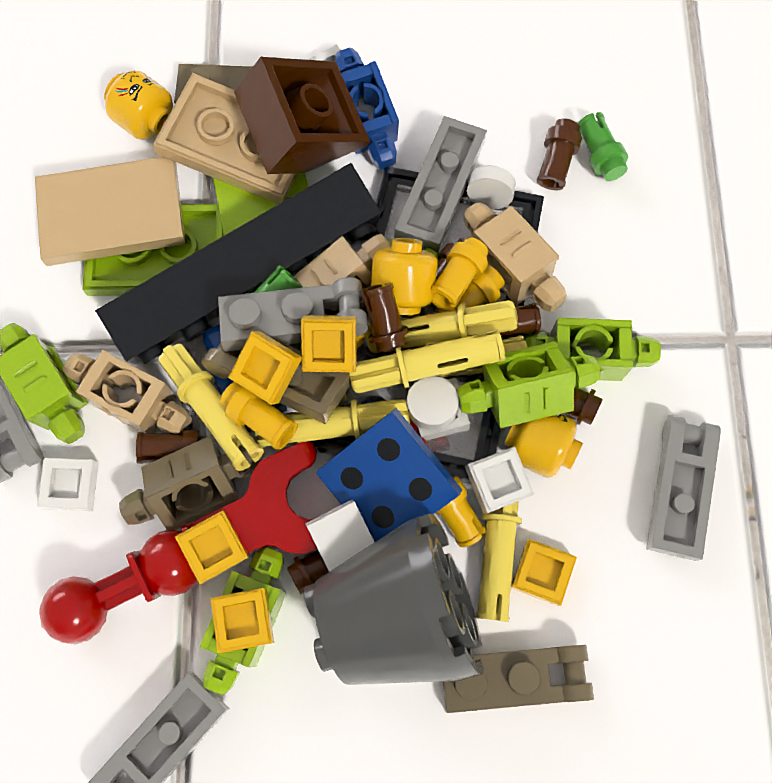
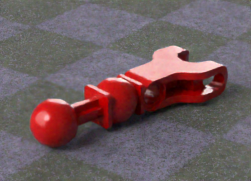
M313 442L298 443L261 460L250 477L249 488L243 497L182 527V531L169 529L156 533L145 542L141 550L126 554L130 566L95 583L88 578L76 576L56 582L47 590L39 608L41 627L52 639L60 643L76 645L89 641L100 632L106 622L109 610L142 594L149 603L161 597V595L176 596L186 593L196 585L198 580L175 536L222 510H225L247 553L266 545L276 546L285 552L306 554L317 549L305 524L313 519L298 516L289 506L287 497L291 480L304 470L312 467L316 461L317 450Z

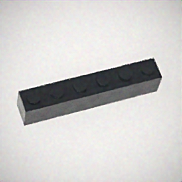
M349 163L96 309L95 312L124 360L132 364L142 362L144 367L159 361V356L163 353V349L182 337L185 338L186 342L192 341L203 335L206 330L212 328L209 321L219 316L218 297L254 293L276 270L279 264L292 274L309 264L341 236L346 241L349 240L352 245L364 241L377 231L374 225L379 222L381 211L353 164Z

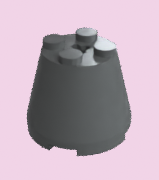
M427 513L406 521L317 579L314 584L304 588L306 607L310 615L316 620L320 636L314 640L313 647L317 663L323 672L333 670L337 677L346 685L462 681L484 673L481 659L474 661L473 649L482 646V641L469 591L463 574L458 572L452 555L450 553L444 554L442 547L448 546L449 541L442 525L434 514Z

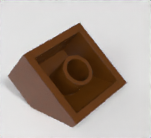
M261 56L234 91L267 174L307 173L364 148L370 142L338 65L334 61Z

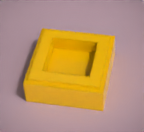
M303 315L301 318L302 372H356L357 316Z
M251 331L228 378L270 405L278 404L303 357L263 332Z
M225 510L175 536L199 584L249 558Z
M528 539L521 554L511 589L559 607L562 605L577 557Z
M266 588L211 598L218 653L275 643Z

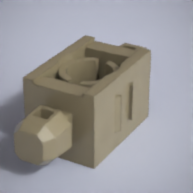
M208 436L141 467L144 491L137 489L119 502L121 516L128 525H138L154 519L156 514L166 530H177L238 500L239 497L233 478L238 477L241 479L252 473L259 460L255 463L245 448L240 445L238 447L251 466L243 471H238L233 467L226 453L221 454L212 436Z

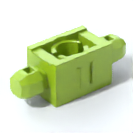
M558 317L550 332V337L547 336V332L523 336L527 347L556 341L566 361L570 357L586 355L580 347H577L578 344L585 342L593 344L600 353H604L601 357L595 358L600 366L601 381H622L633 367H650L657 364L661 358L660 341L652 337L637 335L632 340V320Z
M10 323L0 329V346L3 354L0 355V376L26 420L46 430H51L57 439L67 444L74 443L85 434V424L78 410L89 403L75 392L78 385L64 373V362L53 346L49 347L44 344L37 335H30L26 329L16 323Z
M556 341L505 353V361L483 365V382L478 379L463 384L456 389L459 397L458 406L461 413L465 414L486 412L487 408H490L500 429L574 411V388L577 390L600 380V366L595 357L589 355L570 357L566 361Z
M265 546L261 547L255 553L249 565V568L253 569L250 577L232 570L222 595L238 593L242 589L249 591L266 588L273 627L287 594L271 586L274 578L278 580L280 578L284 565V555ZM212 616L200 648L213 652L217 656L214 661H208L203 676L204 688L221 695H226L233 688L240 674V671L236 670L238 664L248 668L257 667L265 645L218 653Z

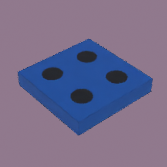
M397 408L315 472L341 505L351 499L355 501L374 542L410 519L427 513L435 514L462 492V488Z

